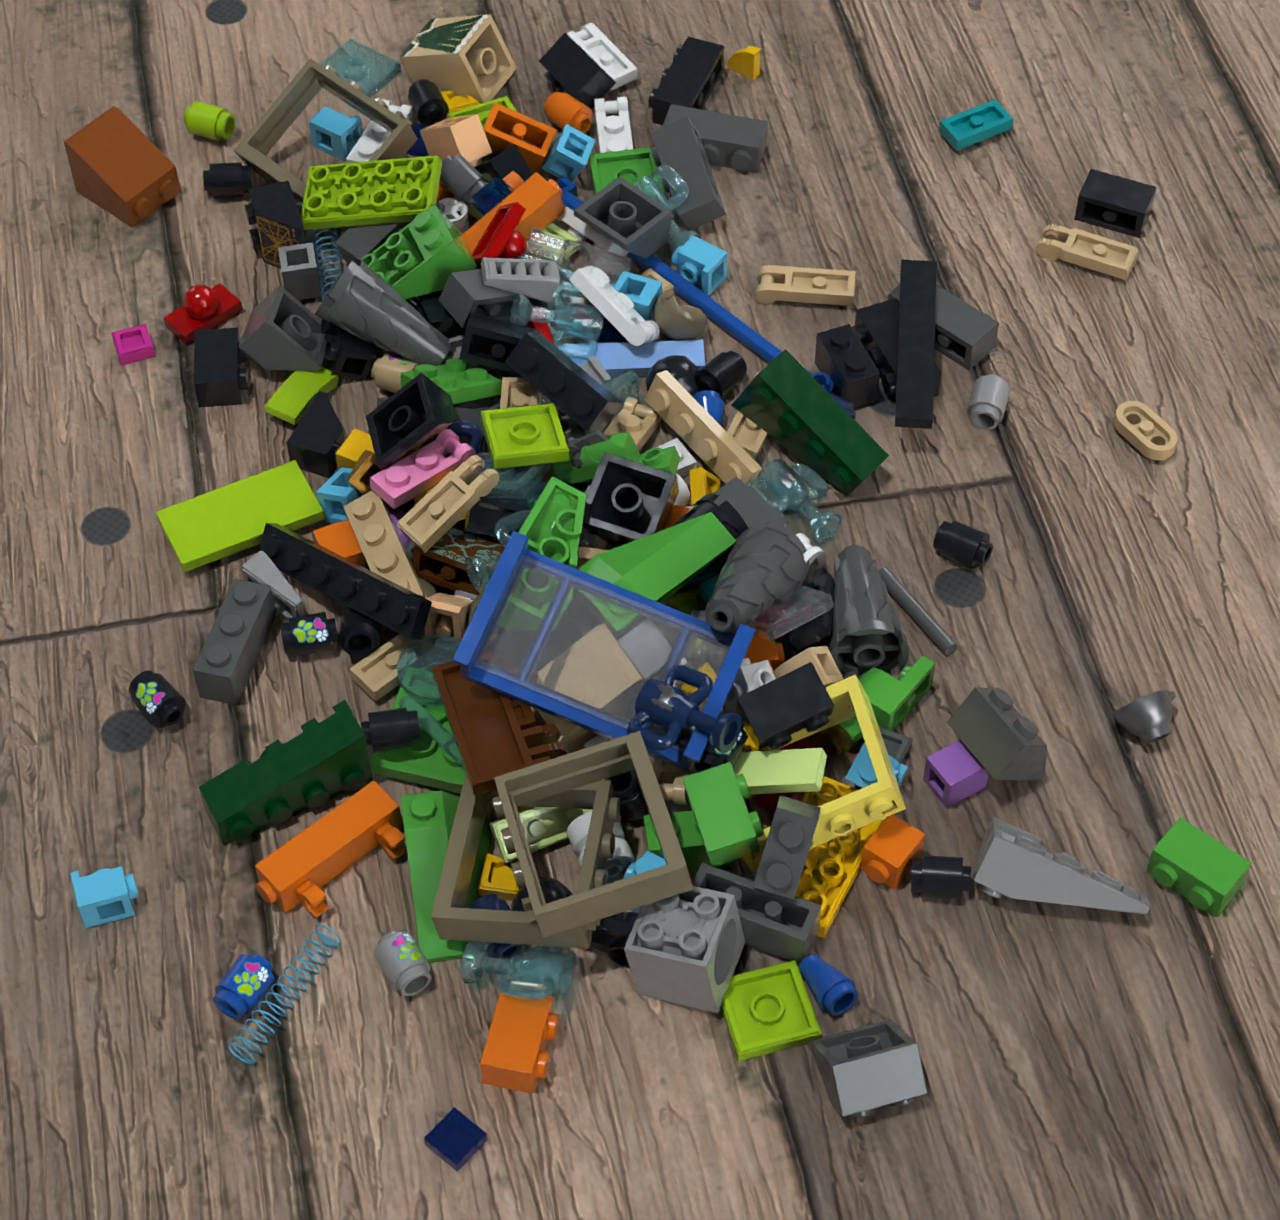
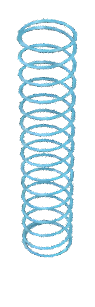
M334 228V231L324 230L316 235L314 234L313 238L323 297L322 301L327 292L330 291V288H326V286L336 282H326L324 280L328 277L340 276L343 273L342 260L340 259L341 253L339 250H335L337 246L334 249H319L321 246L335 245V243H318L321 239L333 238L336 241L338 238L336 228ZM325 231H330V232H332V233H331L330 235H328V236H324V237L317 236V235L320 234L321 232H325ZM333 250L337 252L335 255L326 257L320 255L323 252ZM325 258H338L336 262H321ZM334 263L339 264V266H338L337 268H331V269H323V268H322V267L325 266L326 264H327V265H329V264H334ZM326 271H341L337 275H324Z
M324 925L315 926L316 932H311L309 935L310 940L304 941V949H299L297 957L290 960L291 966L284 968L285 975L278 976V983L271 986L272 992L266 993L265 1001H261L258 1004L259 1010L252 1012L253 1019H247L245 1021L246 1028L239 1029L240 1037H233L232 1043H229L228 1047L237 1058L248 1064L256 1062L253 1055L244 1047L234 1043V1040L237 1038L241 1039L251 1050L259 1054L262 1053L261 1048L252 1041L243 1038L240 1031L243 1029L248 1030L256 1040L265 1045L269 1044L263 1035L248 1028L247 1022L250 1020L254 1021L265 1033L275 1036V1032L271 1027L254 1018V1012H261L270 1023L277 1027L282 1026L276 1017L262 1011L260 1004L267 1003L279 1016L288 1018L286 1011L278 1005L268 1002L266 996L273 994L285 1007L289 1009L295 1008L294 1004L286 997L274 993L273 987L279 985L287 995L295 1000H301L300 995L295 990L281 984L279 979L284 976L297 989L307 992V987L298 979L287 975L286 969L292 968L300 978L313 983V978L304 970L294 967L292 961L299 959L301 964L310 972L320 974L319 969L313 963L300 958L298 953L304 950L313 961L326 966V961L319 954L306 949L305 943L311 942L320 953L327 957H332V952L326 946L311 939V935L317 933L327 945L337 949L342 942L332 929ZM321 926L330 930L338 937L340 943L338 944L330 936L319 932L317 927ZM322 935H324V936H326L327 938L331 939L334 943L328 941V940H327L326 938H324ZM314 943L324 947L331 955L322 952ZM308 952L318 956L324 964L315 960ZM302 960L311 964L318 972L308 968ZM296 969L305 973L312 981L305 979ZM289 978L299 982L306 990L295 985ZM283 987L294 992L299 999L289 994ZM277 996L288 1001L292 1007L283 1003ZM271 1005L279 1008L286 1016L277 1012ZM265 1014L274 1018L280 1025L271 1021ZM258 1023L266 1026L273 1034L263 1029ZM252 1032L261 1036L267 1043L258 1039ZM245 1041L253 1044L260 1050V1052L253 1049ZM230 1045H233V1047L235 1048V1050H236L243 1058H245L246 1060H244V1059H242L240 1056H238V1055L231 1049ZM236 1046L247 1052L253 1061L245 1057Z

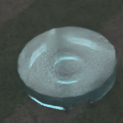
M439 634L424 636L410 643L401 652L396 665L397 675L402 691L408 698L422 705L442 706L433 678L432 666L453 661L452 659L461 642L460 640L452 636Z

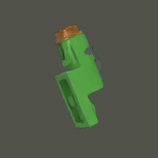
M596 430L581 438L567 442L569 461L542 464V470L547 483L552 476L568 485L592 482L603 453L606 452L676 475L680 456L675 446L664 449L652 448L644 454H640L630 433H616L606 436L601 431Z
M922 655L912 667L907 665L900 673L898 679L875 667L865 672L859 678L870 699L878 726L893 731L932 687L935 662ZM857 716L815 733V743L826 747V754L832 757H837L841 753H847L863 737Z

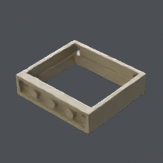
M311 58L234 149L246 166L251 165V170L271 184L289 180L294 198L299 203L303 202L306 183L268 158L266 154L321 88L332 93L391 133L369 161L403 158L418 140L411 128L413 123L406 119L402 112L397 111L394 114L388 110L386 103L376 95L368 97L356 82L351 79L344 81L339 78V73L330 65H324L323 67ZM345 227L336 228L342 232Z
M640 731L494 777L499 793L498 797L492 798L498 820L506 818L508 828L502 829L501 833L508 854L516 852L519 861L511 864L518 889L526 887L529 897L521 899L528 923L537 922L543 938L693 890L687 864ZM634 770L666 865L546 904L517 807Z
M465 774L431 914V919L439 938L443 940L589 949L593 930L596 931V926H600L601 919L543 938L538 923L529 924L524 911L464 908L488 804H493L492 798L499 796L498 790L474 796L467 774ZM600 780L522 805L593 810L576 894L608 884V872L605 867L607 858L612 859L615 852V836L612 833L614 822L619 823L621 820L619 811L621 798H616L611 780Z

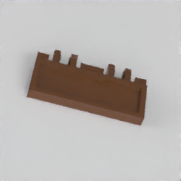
M492 651L485 652L481 658V661L515 675L520 670V667L515 668L510 652L494 656ZM453 661L432 666L433 678L474 796L497 790L494 777L568 754L562 742L558 743L561 736L559 728L551 723L537 726L531 706L462 678L461 666ZM534 670L529 681L536 683L539 676L537 671Z

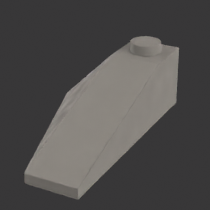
M992 816L972 870L973 881L978 883L977 887L984 893L997 898L1003 894L1012 899L1139 914L1148 913L1150 904L1147 895L1102 871L1093 870L1091 875L1084 871L1085 866L1078 862L1076 857L1066 852L1053 855L1047 852V849L1041 845L1042 839Z

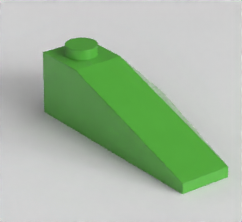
M552 476L518 532L528 536L529 550L576 569L586 494ZM524 567L497 625L510 632L538 631L560 581ZM574 587L571 588L552 631L555 630L573 598Z
M709 512L595 555L578 570L662 604L730 549L737 541L716 516ZM574 588L573 592L601 624L605 623L616 641L623 636L622 631L629 624L637 619L643 620L645 616Z
M442 790L401 796L418 943L428 963L463 959L468 942L440 939L431 919L460 798ZM486 816L464 908H469L476 901L485 855L489 853L490 849Z

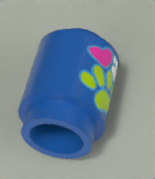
M255 953L251 954V956L240 955L216 986L215 990L217 993L213 997L214 1004L224 1014L239 1020L244 1014H250L275 981L274 975L271 972L273 969L272 965L265 958Z

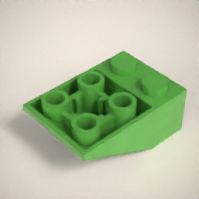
M436 204L428 210L419 213L402 230L393 233L380 247L361 258L371 270L391 285L404 300L441 291L444 289L450 273L477 268L459 230Z

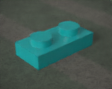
M995 99L941 120L939 132L957 151L1011 130L1014 119Z

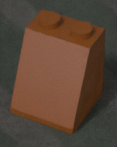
M115 106L64 141L76 192L130 227L135 226L141 220L148 217L153 211L181 191L176 166Z

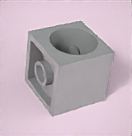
M692 886L693 890L641 906L624 947L638 995L718 1013L724 994L728 989L729 981L733 976L745 945L735 895Z

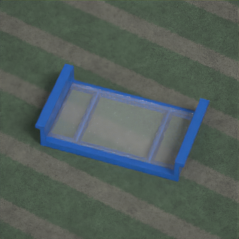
M513 531L452 660L461 666L462 678L613 740L627 735V726L636 715V699L643 685L652 678L661 681L666 671L674 665L688 666L707 674L712 679L713 688L711 693L698 707L699 711L718 719L756 629L740 623L736 634L714 630L708 622L529 550L528 536ZM675 680L673 687L680 689L688 696L698 690V688L679 680ZM652 722L641 726L662 736L667 734L668 728L661 727ZM695 727L682 729L675 744L666 751H654L647 747L646 749L649 756L689 771L692 762L699 763L711 734Z

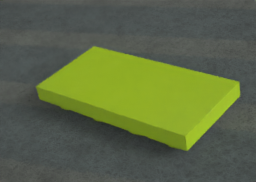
M439 155L309 166L300 216L304 230L412 222L419 213L428 210L437 202L442 161Z
M296 460L156 511L157 520L183 572L260 544L266 523H277L291 531H295L325 519L324 511Z

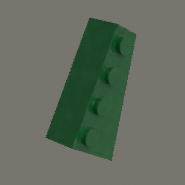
M786 349L757 374L731 405L847 496L889 456Z
M346 700L333 706L335 714L318 723L316 718H313L301 725L303 733L288 742L281 743L278 739L266 746V750L262 752L260 758L253 763L244 759L199 786L204 809L223 846L233 841L246 839L253 832L269 825L283 823L292 815L309 808L319 807L331 798L345 792L356 791L366 783L373 781L366 736Z

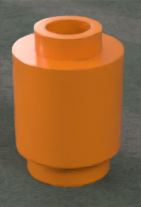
M555 92L546 100L544 113L547 115L548 120L563 130L566 124L582 133H586L592 125V110L568 93Z

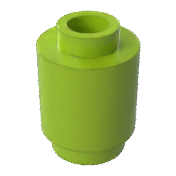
M195 101L191 106H188L183 117L184 124L189 133L217 141L230 139L236 124L235 115L229 113L226 108L200 101Z

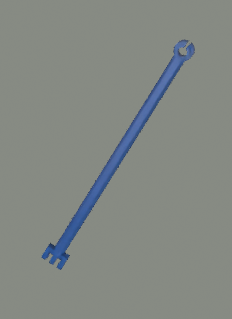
M565 176L557 179L556 183L563 191L561 199L564 207L575 210L584 203L576 197V184ZM630 252L626 255L643 269H652L674 285V292L692 306L699 308L708 318L766 362H772L782 353L780 349L653 254L646 259ZM806 370L825 390L833 393V382L827 374L822 372L812 374Z

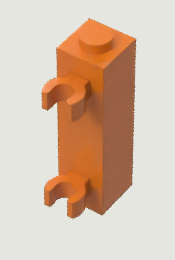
M510 172L503 178V182L509 186L507 191L510 195L466 232L461 234L470 253H473L499 207L518 202L526 210L514 230L524 236L526 244L564 211L565 207L561 199L563 191L559 185L552 179L546 181L538 172L525 182L516 172Z
M373 780L257 863L255 869L259 882L255 886L258 893L269 905L275 902L284 913L302 903L313 918H318L329 909L323 902L326 899V895L320 889L322 886L379 845H381L385 853L393 861L407 852L406 847L401 844L405 841V837L399 831L403 828L399 805Z

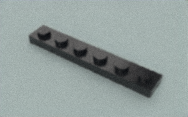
M266 523L258 552L261 550L265 552L279 571L409 639L422 638L432 604L431 601L277 523Z

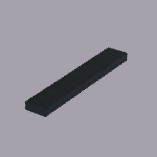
M901 259L895 427L932 429L937 261Z

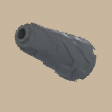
M354 255L347 264V268L338 277L315 312V315L323 321H330L350 334L418 365L430 364L437 366L446 364V360L453 358L455 355L450 351L452 345L448 343L449 339L429 324L412 305L405 301L391 285L364 263V260L357 255Z
M767 522L764 526L755 527L757 524L752 525L738 536L737 542L733 545L715 584L714 593L705 609L706 620L714 630L734 632L739 628L740 623L748 625L758 615H763L773 605L784 602L800 588L808 574L809 560L805 563L803 554L807 550L801 540L791 530L782 525Z
M858 545L845 547L834 561V607L831 642L828 649L838 669L843 672L844 679L855 674L859 679L865 672L874 667L892 676L891 670L899 665V670L901 671L907 663L909 657L907 637L902 632L895 606L890 601L886 584L881 580L876 559H872L870 551L865 547Z

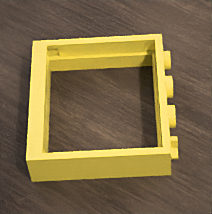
M856 674L825 687L834 704L832 715L828 716L829 722L826 725L809 733L805 728L791 734L792 740L784 745L787 746L857 716L878 780L874 784L818 806L821 809L809 851L817 845L837 837L846 836L856 829L878 820H884L886 817L906 809L870 699ZM770 827L763 829L764 835L757 837L760 852L743 857V860L752 872L758 870Z

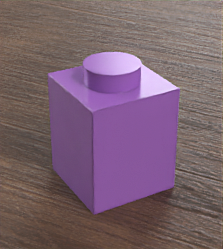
M959 739L926 757L923 780L942 804L949 808L984 789L987 785L989 773Z

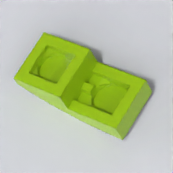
M323 367L316 372L295 371L265 405V412L293 425L299 423L319 391L328 393L337 387L338 375H331V371Z

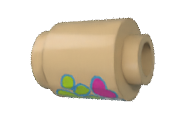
M386 353L382 358H378L373 365L372 378L375 379V386L396 393L402 388L401 373L415 370V366L418 364Z

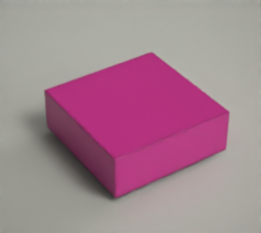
M146 324L111 332L121 365L156 357Z

